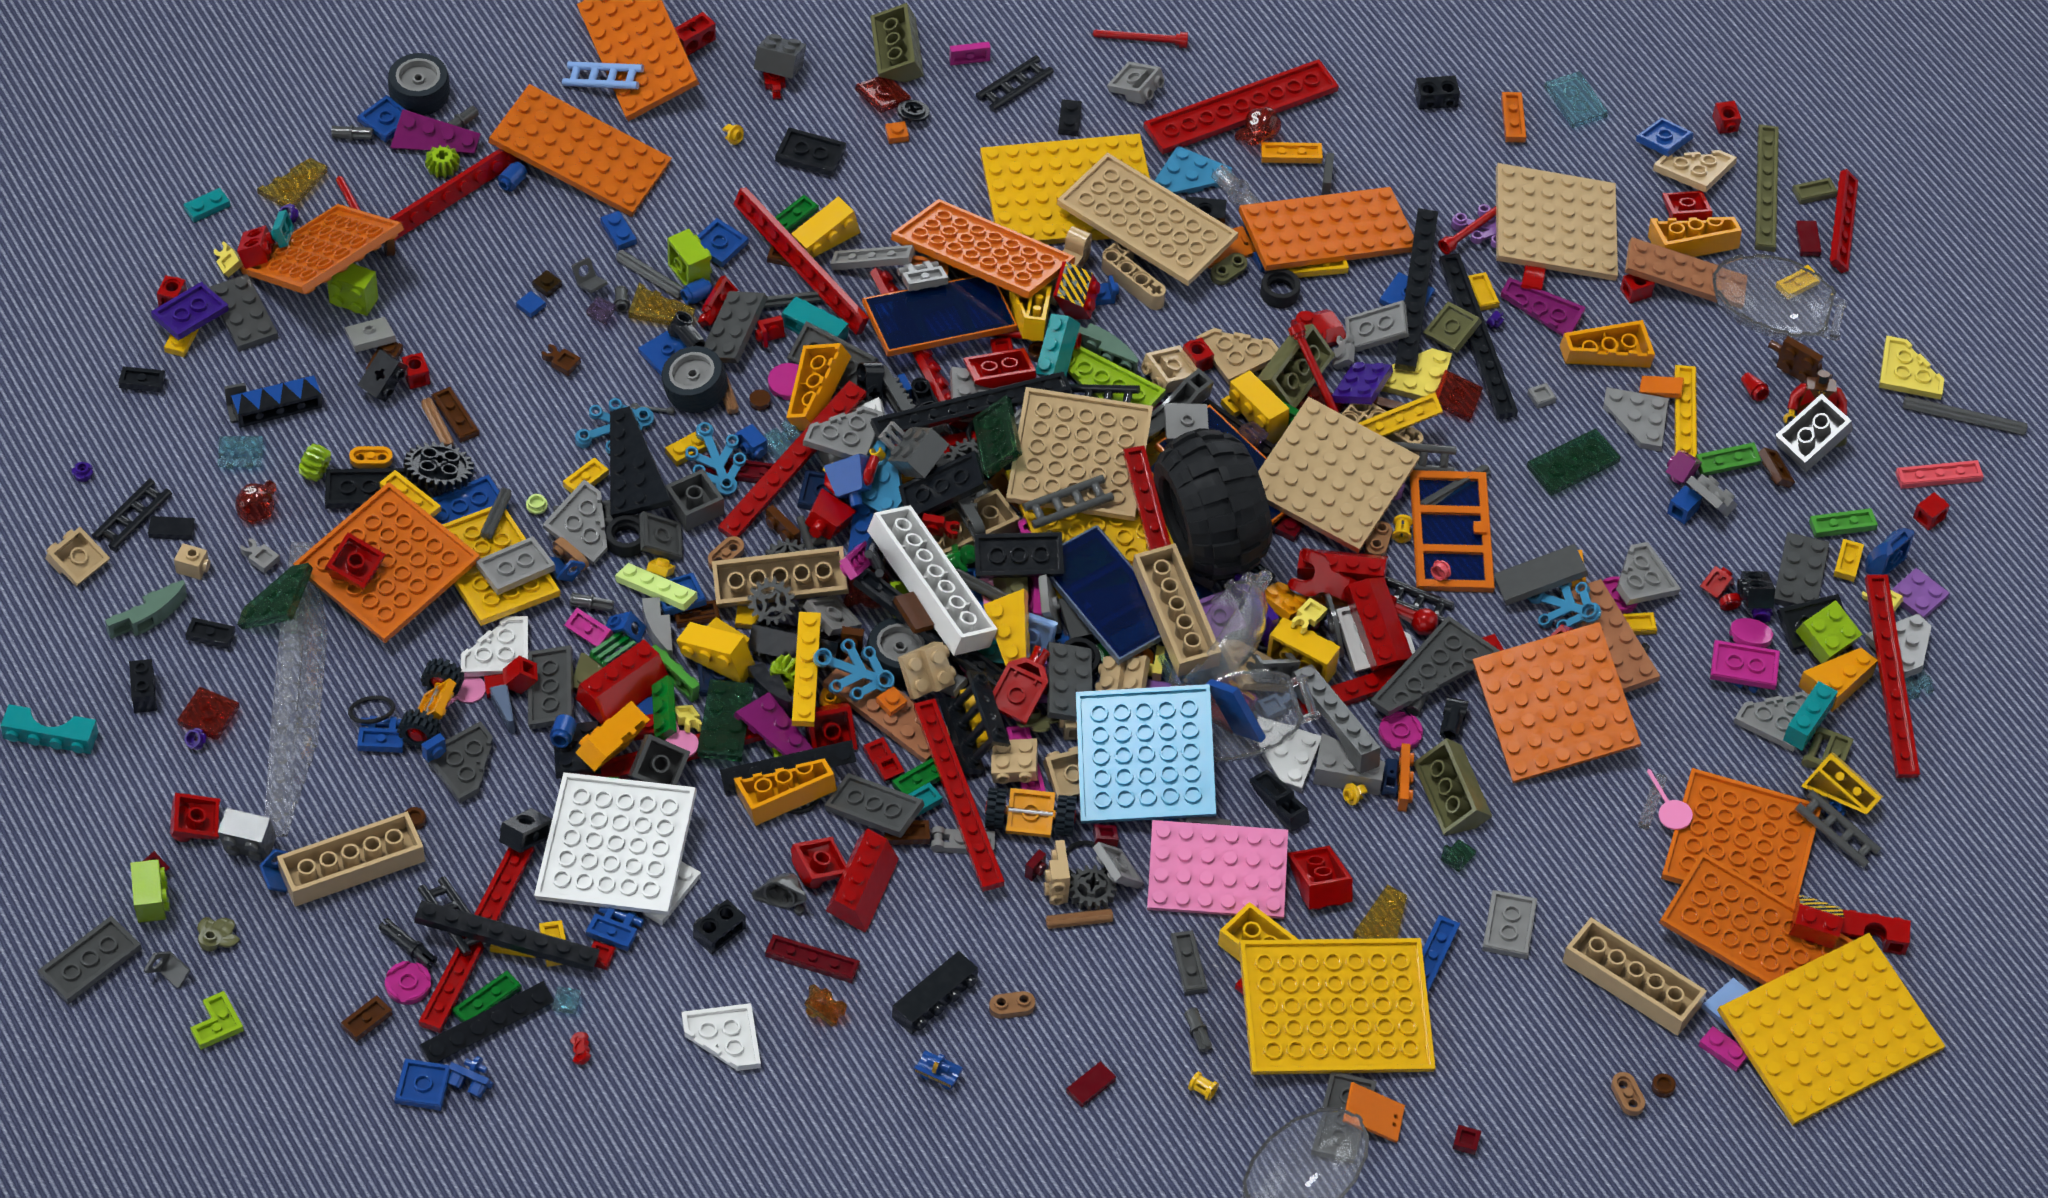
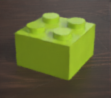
M690 229L668 237V266L681 283L685 286L700 278L710 281V274L712 273L710 260L712 256L710 251L701 245L699 237L694 235Z
M353 263L348 266L347 270L335 274L327 282L329 303L337 307L349 309L354 313L368 316L379 299L376 271Z
M1836 600L1804 621L1796 630V633L1821 664L1842 653L1855 644L1863 635Z
M159 860L131 862L133 903L138 923L166 920V911H170L169 898L167 897L168 882L165 867L160 868Z

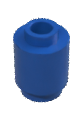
M520 162L511 163L498 176L499 186L505 191H513L526 178L527 169Z
M700 278L685 285L680 290L685 304L694 305L707 299L713 287L709 280Z
M562 714L555 718L550 733L551 742L554 746L564 748L571 743L577 726V722L573 717Z

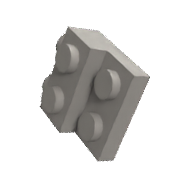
M1128 61L1108 83L1107 88L1109 92L1124 94L1129 102L1144 104L1146 100L1153 98L1154 91L1157 88L1163 87L1165 79L1161 67Z
M1701 474L1697 480L1691 476L1687 481L1695 491L1725 517L1738 505L1733 500L1735 496L1727 489L1722 491L1717 486L1720 483L1711 475L1707 478Z

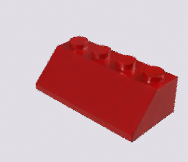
M1301 549L1297 566V578L1307 580L1314 575L1315 569L1311 563L1302 558ZM1312 549L1324 554L1333 570L1357 581L1379 577L1386 579L1388 556Z
M1367 578L1348 584L1343 592L1372 672L1406 662L1412 653L1385 578Z
M643 639L581 682L575 699L602 725L630 701L637 706L646 698L651 697L652 685L668 675L660 654Z
M868 828L864 831L855 844L825 910L863 932L867 931L899 860L888 839Z

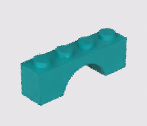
M8 704L0 725L3 739L12 742H25L34 746H47L56 750H70L79 754H91L99 733L95 719L73 716L63 725L48 727L34 720L31 708Z

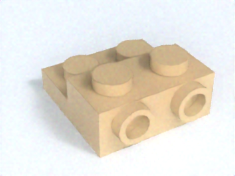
M1180 345L1146 353L1141 365L1142 372L1151 377L1152 383L1166 389V393L1175 391L1185 378L1198 369Z
M81 527L75 531L73 529L69 530L63 536L64 540L59 544L53 543L46 550L47 555L45 558L59 574L63 573L76 587L110 560V557Z
M933 641L897 657L910 699H917L932 691L938 692L955 684L956 671L953 666L949 665L947 657L950 656V651L946 645H943V642Z
M1147 655L1132 657L1119 665L1112 656L1103 657V663L1098 665L1100 682L1095 684V691L1146 688L1150 665L1149 657Z
M1037 738L1009 740L1011 744L1009 747L999 745L992 747L991 775L993 783H1029L1031 781H1038Z
M1078 746L1068 749V752L1060 753L1055 751L1047 754L1043 765L1048 781L1052 784L1053 791L1055 792L1056 801H1058L1059 795L1080 796Z
M1055 840V850H1051L1049 868L1045 870L1044 895H1049L1050 904L1061 905L1068 903L1070 872L1065 840Z

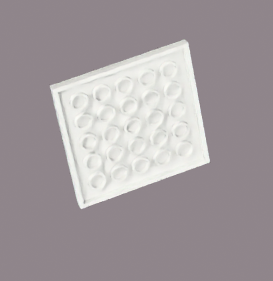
M563 772L534 894L535 899L669 915L696 798V788Z

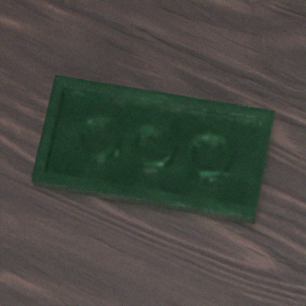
M1004 396L973 417L982 470L989 478L1022 455L1012 401L1009 397Z
M1595 428L1528 461L1526 467L1552 496L1619 463L1621 457Z
M710 679L697 757L742 762L748 725L742 720H737L733 715L736 711L752 702L754 684Z

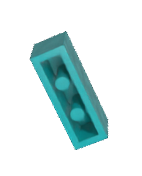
M796 296L782 312L784 327L797 334H800L807 321L844 341L848 337L847 322Z
M1051 313L1036 367V375L1042 377L1064 372L1065 376H1067L1081 323L1070 316Z
M1818 681L1788 724L1783 741L1803 751L1833 707L1838 691Z

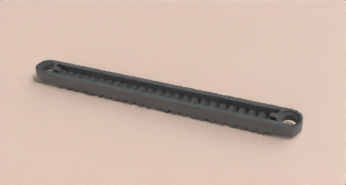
M884 365L883 393L894 411L899 412L916 408L913 400L909 397V393H906V389L900 383L899 377H893L888 367ZM946 453L942 454L931 471L950 462V459H947ZM968 496L952 504L973 538L974 534H986L984 523L978 514V505L974 503L973 497Z

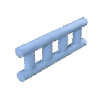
M568 61L567 68L572 69L570 78L562 79V86L639 89V82L634 81L636 72H644V65ZM581 70H591L588 79H578ZM599 71H609L607 80H597ZM618 71L628 72L625 81L615 80Z

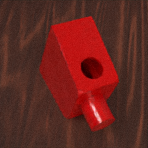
M822 488L812 505L805 524L810 527L809 533L812 537L819 538L822 535L826 539H832L849 525L856 510Z

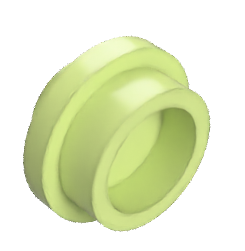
M533 494L526 501V509L531 514L538 515L547 510V500L541 494Z

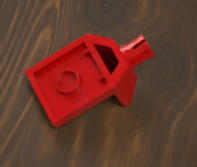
M1037 645L1034 646L1029 658L1023 657L1008 662L993 690L999 712L1024 725H1027L1043 694L1047 695L1048 678L1044 664L1047 658H1049L1050 652L1044 648L1041 653V647Z

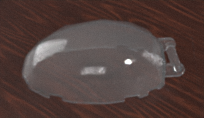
M1743 254L1722 261L1713 273L1712 283L1717 303L1738 324L1767 337L1785 340L1787 336L1797 341L1809 340L1816 336L1830 340L1840 339V325L1844 308L1847 307L1848 302L1845 299L1836 297V291L1833 286L1822 279L1823 277L1816 271L1814 273L1804 268L1803 264L1791 259L1767 254H1754V256H1743ZM1832 306H1835L1836 310L1832 328L1828 329Z
M1262 570L1260 573L1255 574L1246 572L1239 581L1230 579L1225 583L1224 587L1226 589L1221 595L1216 594L1210 601L1213 605L1205 614L1216 638L1215 643L1207 652L1209 657L1202 666L1198 663L1189 674L1177 677L1172 666L1168 681L1172 684L1171 686L1205 685L1210 679L1225 683L1256 652L1266 629L1268 604L1265 590L1272 580V573L1270 571Z
M1259 669L1232 672L1215 679L1240 689L1266 738L1260 743L1233 733L1211 694L1214 762L1228 763L1258 758L1282 746L1297 732L1301 724L1320 718V711L1316 709L1307 683L1309 680L1308 676L1300 675L1290 679V676L1283 672ZM1299 685L1308 714L1302 715L1293 686Z
M1342 1107L1318 1108L1311 1113L1293 1118L1270 1135L1252 1157L1243 1179V1196L1241 1198H1343L1356 1183L1368 1157L1369 1134L1362 1122V1117Z

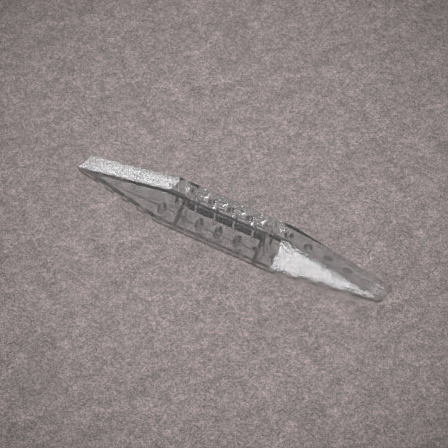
M291 542L281 614L265 817L271 819L277 837H287L295 814L294 810L299 802L300 792L303 784H305L306 774L309 766H311L315 748H317L328 632L321 590L299 573L293 565L295 561L314 546L313 542Z

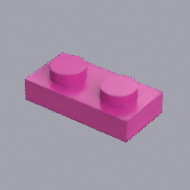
M978 42L950 46V65L990 61V43Z
M579 608L574 610L564 624L566 628L595 647L607 640L613 633L611 629Z
M1714 1026L1704 1035L1698 1045L1735 1072L1748 1059L1737 1042Z

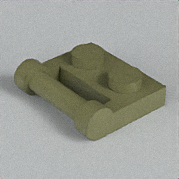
M1818 727L1813 735L1814 738L1807 755L1803 756L1801 764L1806 768L1817 769L1832 752L1845 762L1854 739L1826 728ZM1822 740H1828L1829 742L1822 759L1817 758L1816 754Z

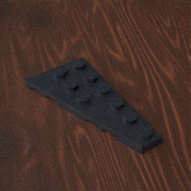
M628 406L610 411L611 517L615 519L623 515H635L643 511L647 512L674 505L631 407Z

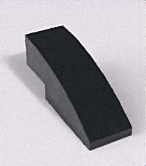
M765 662L748 666L749 684L756 695L760 698L770 692L791 719L793 711L792 700L780 674L771 676Z
M1268 769L1249 779L1250 784L1265 805L1291 832L1310 822L1308 808L1295 798L1294 790Z

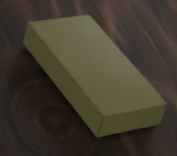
M1831 178L1801 183L1792 187V191L1800 205L1834 198L1838 194Z

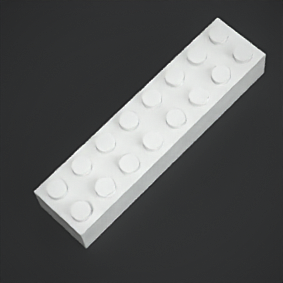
M908 505L874 513L867 532L908 591H914L935 624V630L953 656L989 648L998 629L912 506Z

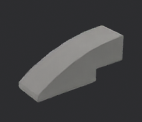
M660 597L642 598V612L647 633L653 645L656 644L660 649L665 650L673 660L670 614L661 615Z

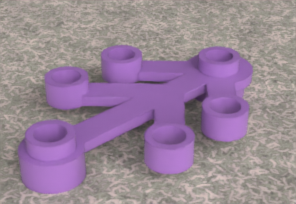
M1486 204L1479 205L1477 214L1481 217L1490 210V206ZM1457 213L1452 218L1451 227L1456 231H1461L1475 220L1468 219L1464 213ZM1493 217L1478 228L1485 230L1484 232L1475 230L1471 233L1470 240L1472 243L1480 244L1482 241L1491 238L1490 244L1493 248H1496V219Z

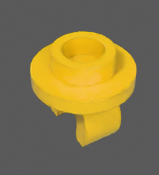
M727 124L722 128L723 131L728 133L725 139L730 144L737 145L744 137V130L740 125Z
M1348 783L1343 790V797L1349 805H1356L1360 799H1363L1362 794H1366L1368 791L1364 784L1356 786L1353 783Z

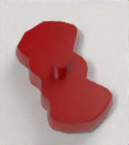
M577 1032L570 1039V1042L574 1045L573 1052L576 1053L572 1061L577 1065H584L591 1058L588 1047L589 1035L585 1032Z

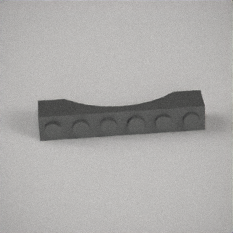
M1198 368L1185 378L1177 389L1160 406L1152 411L1147 444L1165 431V403L1200 404L1210 396L1214 381Z
M1311 664L1293 671L1292 691L1294 690L1302 704L1314 707L1327 719L1337 734L1348 760L1361 774L1379 767L1381 747L1315 667Z

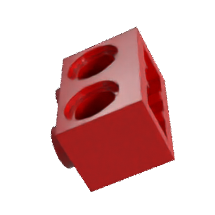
M704 12L675 27L687 56L716 40V23Z
M266 225L245 231L242 234L237 253L245 269L269 262L275 241Z

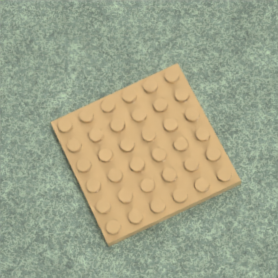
M1498 163L1496 166V261L1616 281L1618 277L1616 183Z
M1026 387L1006 502L1023 504L1103 475L1105 483L1100 484L1104 494L1112 492L1114 500L1080 513L1135 521L1137 505L1125 464L1123 449L1143 445L1145 449L1147 448L1153 406ZM1092 488L1080 492L1084 501L1096 498ZM1072 495L1060 499L1065 509L1077 505ZM1051 502V503H1048V504H1045V505H1043V506H1040V507L1055 509V507H1054V505H1053L1052 502Z
M1308 397L1258 473L1269 506L1359 553L1418 463L1420 456Z

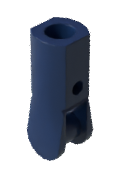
M1387 758L1384 761L1381 795L1389 794L1395 798L1398 787L1399 761L1398 759Z

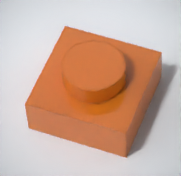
M905 121L885 124L889 144L909 142Z
M894 686L876 697V703L890 717L907 706L908 702Z

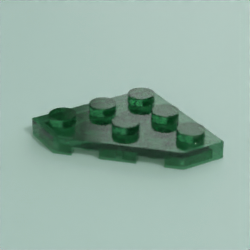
M309 563L291 566L243 608L237 625L243 630L293 620L313 567Z

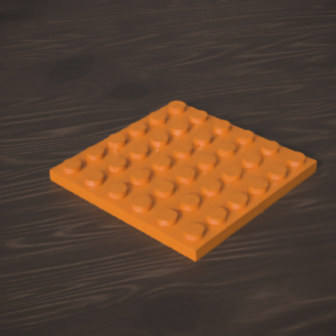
M336 204L294 231L288 246L280 248L278 243H275L269 262L247 269L242 266L240 270L244 275L248 274V276L302 294H309L321 283L330 281L335 274L347 270L350 264L364 259L367 253L379 249L384 242L395 239L404 228L401 222Z
M388 482L295 561L293 565L299 573L381 641L386 643L475 566L476 561L481 558L472 548L393 484ZM347 532L386 554L380 567L364 590L344 580L333 579L328 574V571L325 570V566Z
M1600 622L1473 659L1472 662L1512 783L1641 746V741Z
M1692 768L1682 801L1691 808L1693 814L1692 821L1686 828L1674 830L1661 879L1682 885L1700 853L1704 852L1795 906L1816 827L1798 813L1795 808L1799 803L1806 807L1811 801ZM1818 806L1813 812L1818 818L1821 808Z

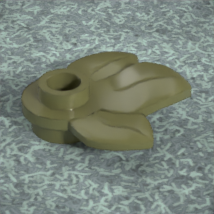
M1035 708L1027 725L1016 721V725L1021 728L1030 727L1035 732H1047L1050 730V724L1058 723L1059 719L1048 718L1047 715L1041 714L1040 709Z
M210 917L203 918L197 927L200 947L205 951H214L218 946L229 948L236 945L240 939L232 934L235 928L234 920L220 918L214 921Z

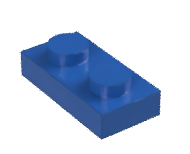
M620 211L600 217L602 226L618 251L637 244L635 235Z

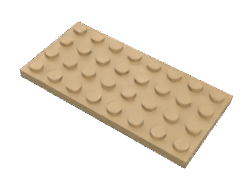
M1108 152L1057 199L1059 207L1187 286L1238 238V232Z

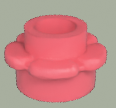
M1436 560L1431 567L1432 576L1439 581L1447 579L1451 575L1450 565L1443 560Z

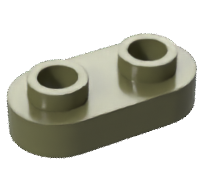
M1233 253L1218 262L1211 269V280L1217 285H1225L1245 272L1247 267L1246 257L1240 253Z

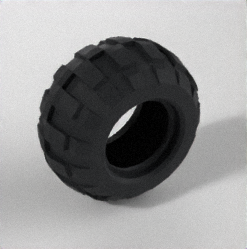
M1205 428L1186 432L1166 444L1164 451L1159 454L1154 466V483L1165 524L1173 542L1176 543L1186 569L1199 577L1209 578V580H1229L1235 578L1236 574L1248 573L1259 565L1261 558L1267 555L1272 542V521L1261 478L1247 448L1230 433Z

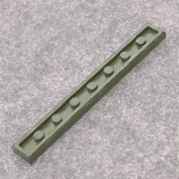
M1758 125L1754 250L1775 252L1778 126Z

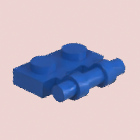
M370 716V718L361 717V719H375V718H378L377 716ZM390 716V719L378 723L361 724V726H368V728L359 727L358 751L403 753V738H400L398 736L399 733H397V728L402 719Z
M599 907L598 912L605 915L602 916L595 913L586 929V936L628 952L638 934L637 928L632 926L635 925L641 928L644 919L637 917V914L632 912L626 913L616 908ZM616 918V919L621 920V921H624V922H623V923H620V922L615 921V920H613V919Z

